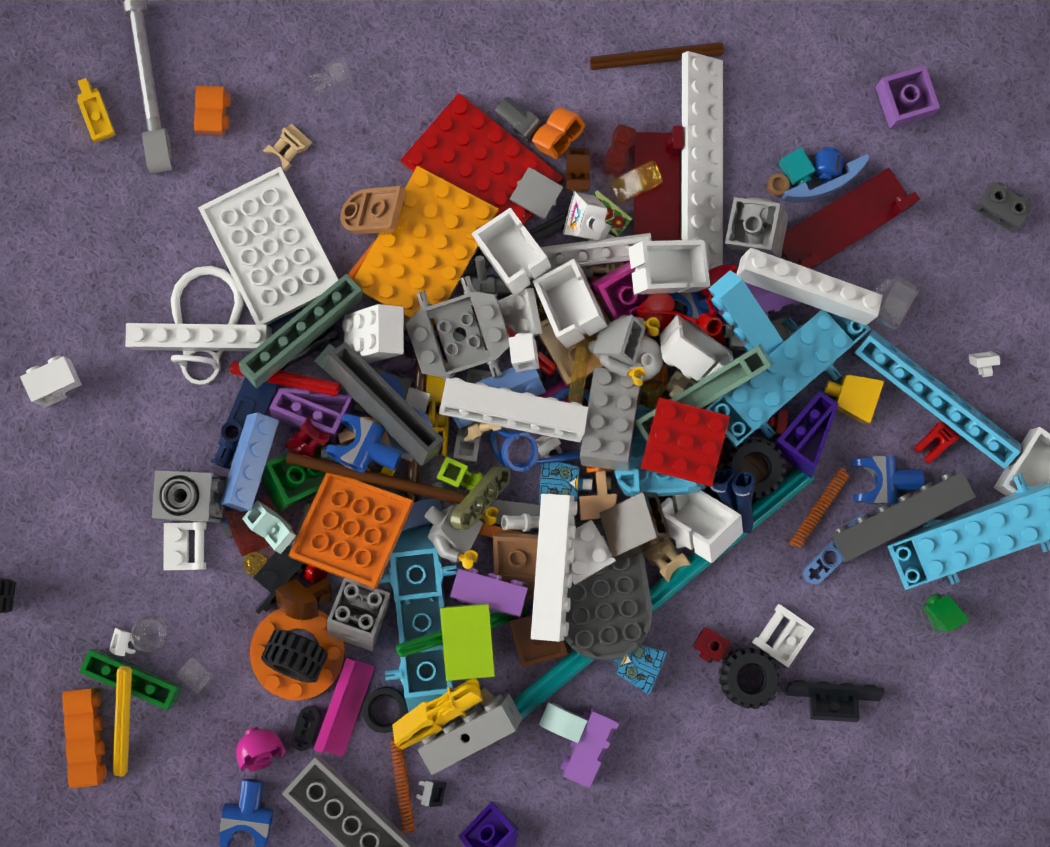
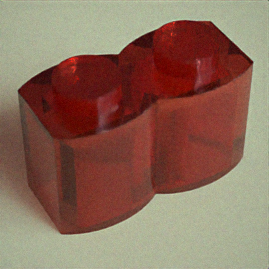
M622 124L615 128L611 146L604 160V174L620 178L624 174L629 154L635 142L636 130Z

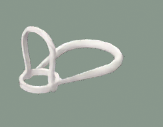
M214 266L196 267L185 273L175 284L171 296V308L175 324H183L180 298L186 285L199 276L213 275L227 282L234 293L235 304L228 324L237 325L244 306V300L232 275L225 269ZM183 351V355H173L171 357L172 362L180 365L186 379L197 385H206L214 381L219 375V371H221L220 358L223 351H218V353L203 351L211 354L214 359L192 356L196 352L202 351ZM187 361L211 364L215 369L214 373L206 380H195L187 372Z

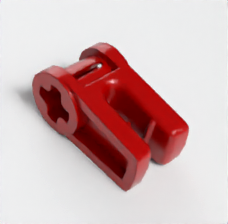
M940 420L912 449L916 453L922 452L926 447L930 446L929 444L934 439H937V445L930 452H927V455L923 458L927 464H930L961 435Z

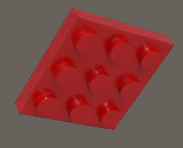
M659 397L640 468L712 487L730 416Z

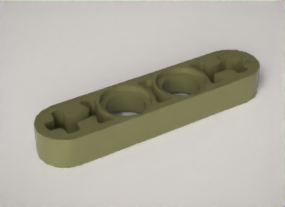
M493 466L453 511L451 515L453 528L469 530L508 486L511 479L508 467Z

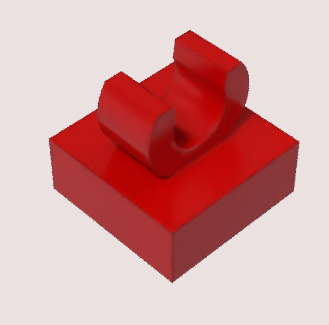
M779 410L778 418L770 417L767 422L772 429H777L776 434L779 437L788 428L789 412Z

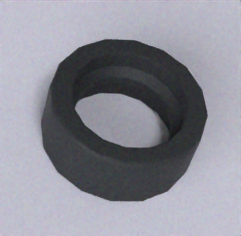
M386 686L377 688L368 694L362 707L363 720L369 728L379 733L393 732L392 725L408 713L406 699L403 694L395 688ZM384 695L394 698L399 706V714L396 720L388 724L377 722L371 712L375 699Z

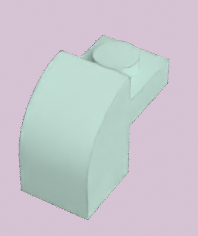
M258 500L253 504L251 511H248L242 518L253 532L264 537L270 546L280 554L296 536L291 530L292 526L285 519Z
M548 702L539 725L557 735L578 743L587 720L580 715L565 710L560 705Z

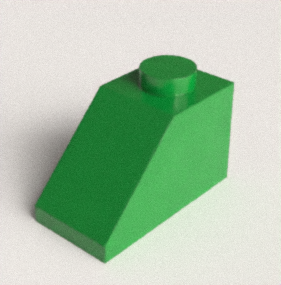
M936 593L926 599L928 603L922 605L935 631L950 632L969 621L968 617L949 595L940 596L939 593Z

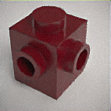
M704 626L692 645L694 649L701 652L699 657L709 663L713 660L719 662L721 659L725 660L731 650L729 640Z

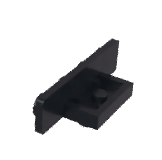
M290 545L281 554L275 551L253 576L258 583L269 591L268 595L256 607L255 611L258 614L262 610L267 612L275 603L273 598L276 596V588L289 582V579L294 574L298 576L307 566L305 563L288 556L292 548Z
M795 680L789 682L786 688L787 696L809 697L810 719L845 722L859 721V700L880 701L885 693L884 688L873 684L853 686L851 683L834 685L825 681L806 683L803 680Z

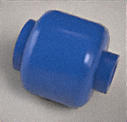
M825 147L815 154L813 167L816 171L813 175L819 178L820 182L827 183L842 175L844 157L840 151L833 147Z

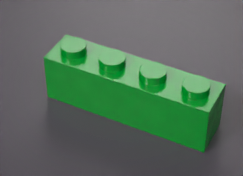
M99 649L88 651L79 673L116 688L117 669L120 666L131 667V695L165 710L174 708L183 685Z

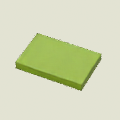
M489 603L440 607L446 681L495 677Z

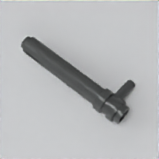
M475 257L477 277H472L473 289L479 292L495 294L496 297L498 295L511 294L500 276L487 275L484 257ZM581 266L588 282L593 281L591 268ZM531 279V285L527 288H534V291H536V288L533 284L534 279Z

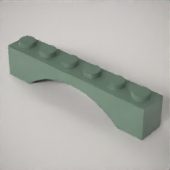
M759 344L670 400L703 408L770 368L774 363L762 344ZM655 409L635 421L646 441L648 440Z

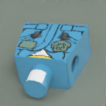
M561 462L541 464L539 504H541V494L574 496V501H577L578 491H592V478L579 477V467Z
M640 645L631 654L613 660V662L618 663L615 673L650 695L667 652Z

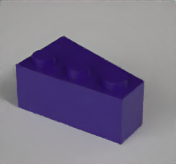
M820 390L779 437L775 446L776 450L780 449L782 452L780 454L782 458H785L786 461L811 479L839 405Z

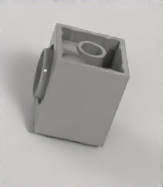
M734 197L725 244L734 254L744 255L750 248L781 258L789 215L781 203L763 198L752 197L744 199Z
M155 470L152 518L167 521L221 523V518H224L226 513V507L219 504L226 484L225 477L214 473Z
M344 577L327 620L328 636L373 652L389 610L390 593L377 588L373 589Z

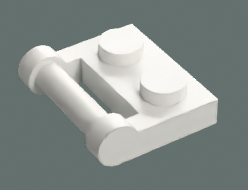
M207 522L164 523V570H206V562H204V530H207ZM189 530H195V563H189Z
M778 604L774 609L776 611L760 636L758 638L755 637L752 643L770 654L771 657L784 666L789 667L815 628ZM783 617L787 618L790 621L773 646L770 647L766 642Z

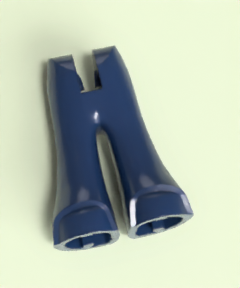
M734 469L716 471L711 489L718 494L721 503L741 515L743 533H751L754 521L752 513V497L755 489L754 475L748 471H741L735 477Z

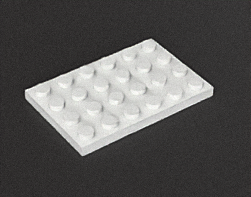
M281 167L198 207L256 325H268L310 304L338 281Z

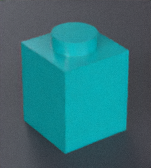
M802 147L784 156L778 163L784 175L789 178L792 187L805 182L807 184L812 180L811 176L816 171Z

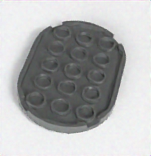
M590 520L577 523L575 527L578 528ZM592 520L596 528L598 529L600 535L604 536L605 540L607 541L605 531L602 527V520ZM642 551L628 558H615L616 562L576 585L572 582L571 588H568L567 598H570L571 603L569 612H566L565 622L569 623V631L567 637L564 636V639L577 653L597 661H613L631 654L646 639L652 624L653 611Z

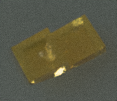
M650 161L612 181L611 184L619 203H624L641 192L649 191L662 183L663 180L655 161Z

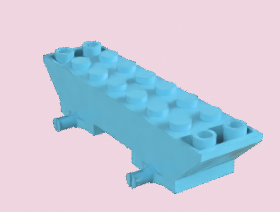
M824 310L819 311L807 323L800 326L789 316L782 323L792 333L786 341L769 354L774 364L752 379L719 397L705 410L730 416L725 436L735 447L759 428L770 439L776 432L767 423L769 418L820 373L826 371L834 382L841 377L842 374L833 366L836 359L870 331L871 328L868 325Z
M1023 473L1018 474L1019 479L1017 475L1013 476L1018 489L1013 494L958 516L953 515L945 519L934 518L923 524L920 528L909 531L907 535L887 545L905 590L944 576H948L950 584L953 585L955 583L952 575L956 583L960 582L956 572L1040 543L1042 552H1048L1046 546L1050 551V483L1045 482L1036 486H1027Z
M432 526L417 527L401 532L390 557L391 566L389 573H383L382 578L385 579H381L379 584L390 582L393 588L400 643L442 630L440 607H446L443 576L457 575V571L448 572V570L457 569V566L442 567L440 556L434 544L428 538ZM443 644L406 657H400L399 669L385 670V675L395 674L393 676H386V681L400 679L404 688L408 713L422 702H430L447 693L448 686L454 689V680L446 681Z

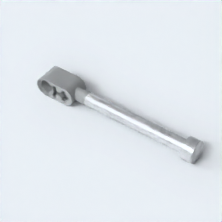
M125 0L123 2L124 12L126 16L130 17L148 128V131L142 132L148 171L150 174L172 171L174 166H171L170 160L173 159L167 129L161 127L144 15L148 13L146 0Z

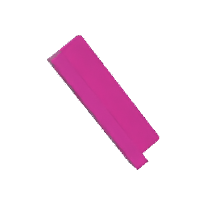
M350 657L346 658L314 747L315 751L321 753L326 751L340 757L344 756L375 669L373 665Z

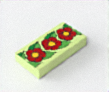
M596 191L593 195L607 208L604 222L612 226L610 232L618 237L632 221V218L599 191Z

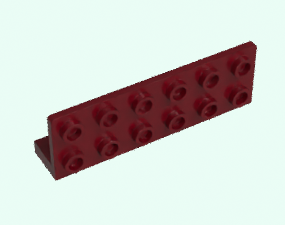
M673 126L671 133L636 132L634 135L633 235L651 233L652 241L682 240L680 239V154L683 148V126Z
M887 168L786 231L782 253L789 262L812 270L908 210L920 198L916 192L908 196L891 169Z

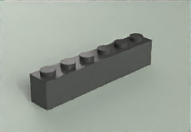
M346 342L328 354L324 370L421 466L438 454L444 439Z
M952 471L941 477L942 482L936 485L930 482L919 488L921 490L920 493L913 496L910 492L898 498L900 503L892 507L888 503L877 509L878 514L872 517L866 514L856 519V525L849 528L846 524L834 530L836 535L831 537L844 563L975 498L976 496L963 472L955 474Z

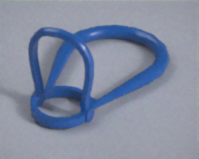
M574 386L560 390L552 398L562 402L565 398L577 396L589 402L590 391ZM505 429L489 431V441L496 458L503 466L511 470L525 472L530 470L534 464L568 462L580 459L581 449L537 459L538 445L529 432L514 431L511 433ZM495 432L507 437L503 443L501 453L495 440ZM520 436L527 438L532 448L530 459L527 463H511L508 457V449L511 442Z

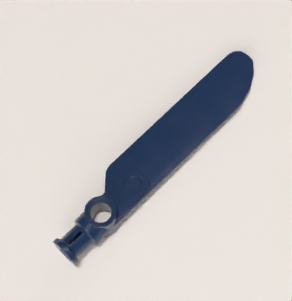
M307 306L268 324L267 326L272 328V335ZM245 377L227 422L221 428V437L218 442L220 446L215 458L211 459V463L230 470V463L236 452L247 415L257 412L266 415L278 384L264 382L256 389ZM237 428L239 430L238 436L230 439L229 432Z

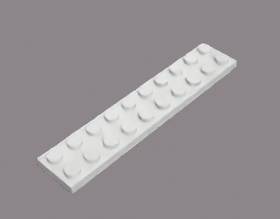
M687 51L682 53L683 148L681 239L705 240L709 271L716 266L723 265V60Z

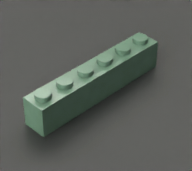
M345 274L240 361L241 373L257 389L361 302L362 289Z

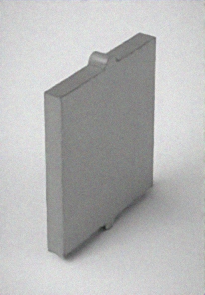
M529 167L521 181H517L518 186L510 200L545 220L552 206H556V200L564 187Z

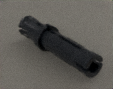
M333 326L328 328L284 365L280 371L316 351H322L324 346L340 339Z

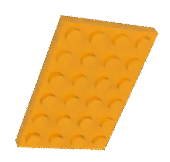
M419 166L416 167L405 187L406 193L396 232L379 233L353 280L362 289L364 295L383 305L403 307V315L409 319L421 307L416 293L426 291L429 304L432 305L450 300L478 249V245L471 233L494 219L499 211L493 205ZM434 318L430 320L434 329L436 324Z

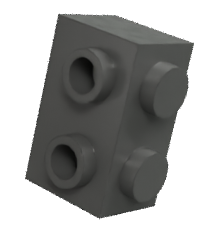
M993 181L987 186L973 210L1014 233L1023 224L1033 204L1028 202L1025 196L1009 191L1005 184Z

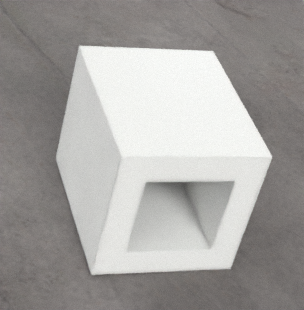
M519 333L515 337H509L511 363L516 373L539 369L537 345L532 333Z

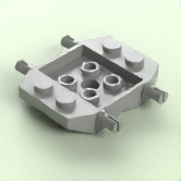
M470 276L460 279L465 291L464 295L435 305L429 304L426 291L416 293L421 307L406 323V327L422 374L443 377L446 382V378H454L453 376L456 372L487 363L492 378L502 375L497 361L510 347L509 334L495 294L479 292L473 289ZM472 305H473V307H474V310H475V313H476V316H477V319H478V322H479V325H480V328H481V331H482V334H483V338H482V335H481V332H480V329H479V326H478V323H477V320H476V317H475V314H474ZM432 318H434L444 348V352L448 363L446 364L444 363L442 353L430 320ZM458 327L466 331V338L462 341L457 340L454 336V332Z

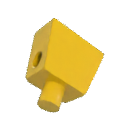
M845 375L842 377L840 384L828 380L823 393L836 397L835 402L839 404L837 411L863 425L871 423L884 381Z

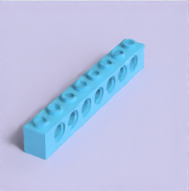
M873 329L857 346L855 350L856 355L1005 469L1021 453V443Z

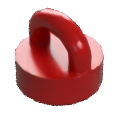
M308 564L302 571V576L313 584L325 579L328 574L327 571Z

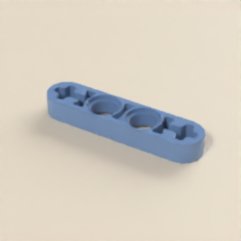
M861 514V515H857L856 517H854V518L847 524L848 527L850 528V527L856 525V524H857L856 519H858V518H860V517H862V516H864V515H866V514ZM832 540L803 569L802 575L807 583H821L843 561ZM827 551H833L836 554V561L833 564H828L824 560V554ZM819 559L820 563L828 568V570L825 572L824 568H822L817 573L818 579H810L811 573L809 569H817L820 565L816 561Z

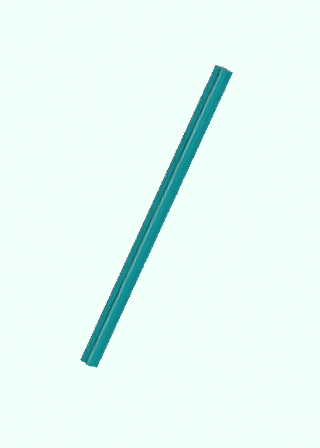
M796 468L784 478L775 491L755 501L752 504L754 516L753 529L810 484L814 477L811 479ZM743 533L719 557H721L725 552H727L730 548H732L736 543H738L749 533ZM694 551L687 557L691 564L690 566L677 568L672 573L669 583L664 578H661L649 588L652 611L654 612L712 563ZM573 650L513 700L522 718L531 713L594 660L584 657Z

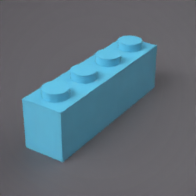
M730 270L709 288L713 295L711 301L719 310L724 311L722 317L730 326L733 325L735 327L733 333L739 340H744L746 344L743 347L747 352L762 344L769 355L784 342L743 279Z

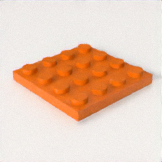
M326 473L288 556L342 578L346 577L376 589L414 502L411 499L355 479Z

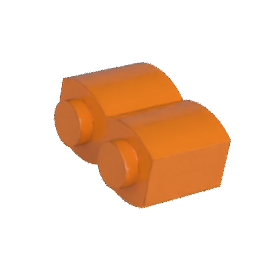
M196 86L194 131L197 135L225 136V129L229 130L230 120L229 116H226V107H230L231 97L225 87Z
M559 107L553 111L547 123L537 130L532 142L539 151L558 159L568 150L570 143L580 136L585 124L578 114Z

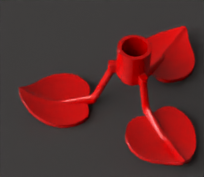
M719 265L710 269V287L730 270L737 274L738 267L735 265ZM710 287L700 290L704 295L708 296L706 302L710 313H703L698 319L672 311L675 303L673 298L667 293L651 294L638 307L637 316L644 318L643 321H647L652 317L657 318L660 322L659 330H664L672 321L671 315H679L685 320L695 323L705 334L725 346V338L721 332L723 324L716 317L717 312L714 310L711 302L713 295L709 291Z

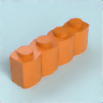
M96 687L63 691L62 702L69 788L98 786L103 784V779H106L107 776L106 765H102L101 759L105 753L104 741L100 740V731L103 730V719L98 713V707L101 706L102 702L101 694L97 692Z

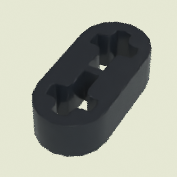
M315 706L304 707L299 713L291 737L292 746L298 751L307 750L314 742L321 720L320 710ZM312 710L316 720H312L309 727L305 726L307 718L304 717V713H309ZM307 730L305 738L309 742L300 746L296 737L301 736L303 731Z

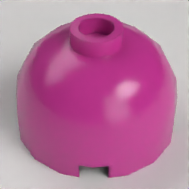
M258 727L247 730L245 736L240 739L236 746V758L242 772H244L245 768H248L249 772L261 770L272 764L268 761L273 757L279 755L281 759L286 753L280 737L274 731L259 729Z

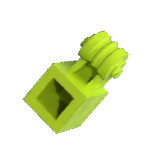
M446 456L437 479L457 489L463 486L470 493L484 475L481 472L470 473L468 472L469 467Z

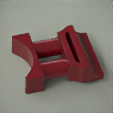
M308 416L300 427L301 431L294 433L285 446L294 453L314 457L318 451V446L320 444L324 446L332 434L316 429Z

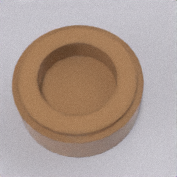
M781 173L772 175L767 182L768 192L775 197H782L784 192L790 189L789 178Z

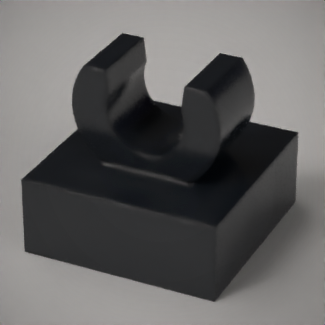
M439 780L420 781L419 785L424 786L423 794H417L416 798L421 800V805L427 807L442 806L446 782Z

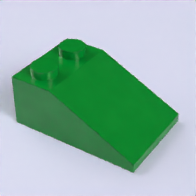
M321 444L318 446V451L314 456L315 458L322 459ZM284 454L266 462L261 479L278 512H281L317 494L326 472L286 463L287 454Z

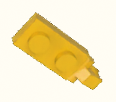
M87 78L79 80L78 84L82 93L77 95V101L93 142L97 143L116 136L101 93L97 88L92 89Z

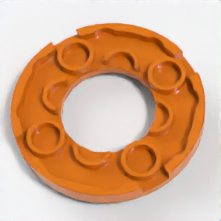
M277 609L259 624L251 641L250 661L256 678L265 689L280 698L305 700L321 694L336 681L345 660V643L328 636L327 620L329 615L318 609L317 617L308 620H297L287 616L281 609ZM303 629L315 636L319 645L328 653V657L315 683L301 682L271 669L261 660V656L274 630L289 631Z

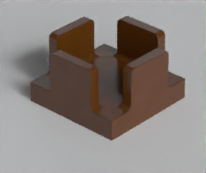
M532 614L509 621L522 668L568 655L564 641L531 639Z

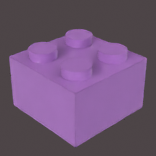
M926 65L884 77L875 87L889 129L933 117L940 109Z

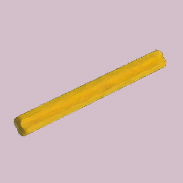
M120 666L117 669L113 774L120 777L125 776L128 772L132 669L128 666Z

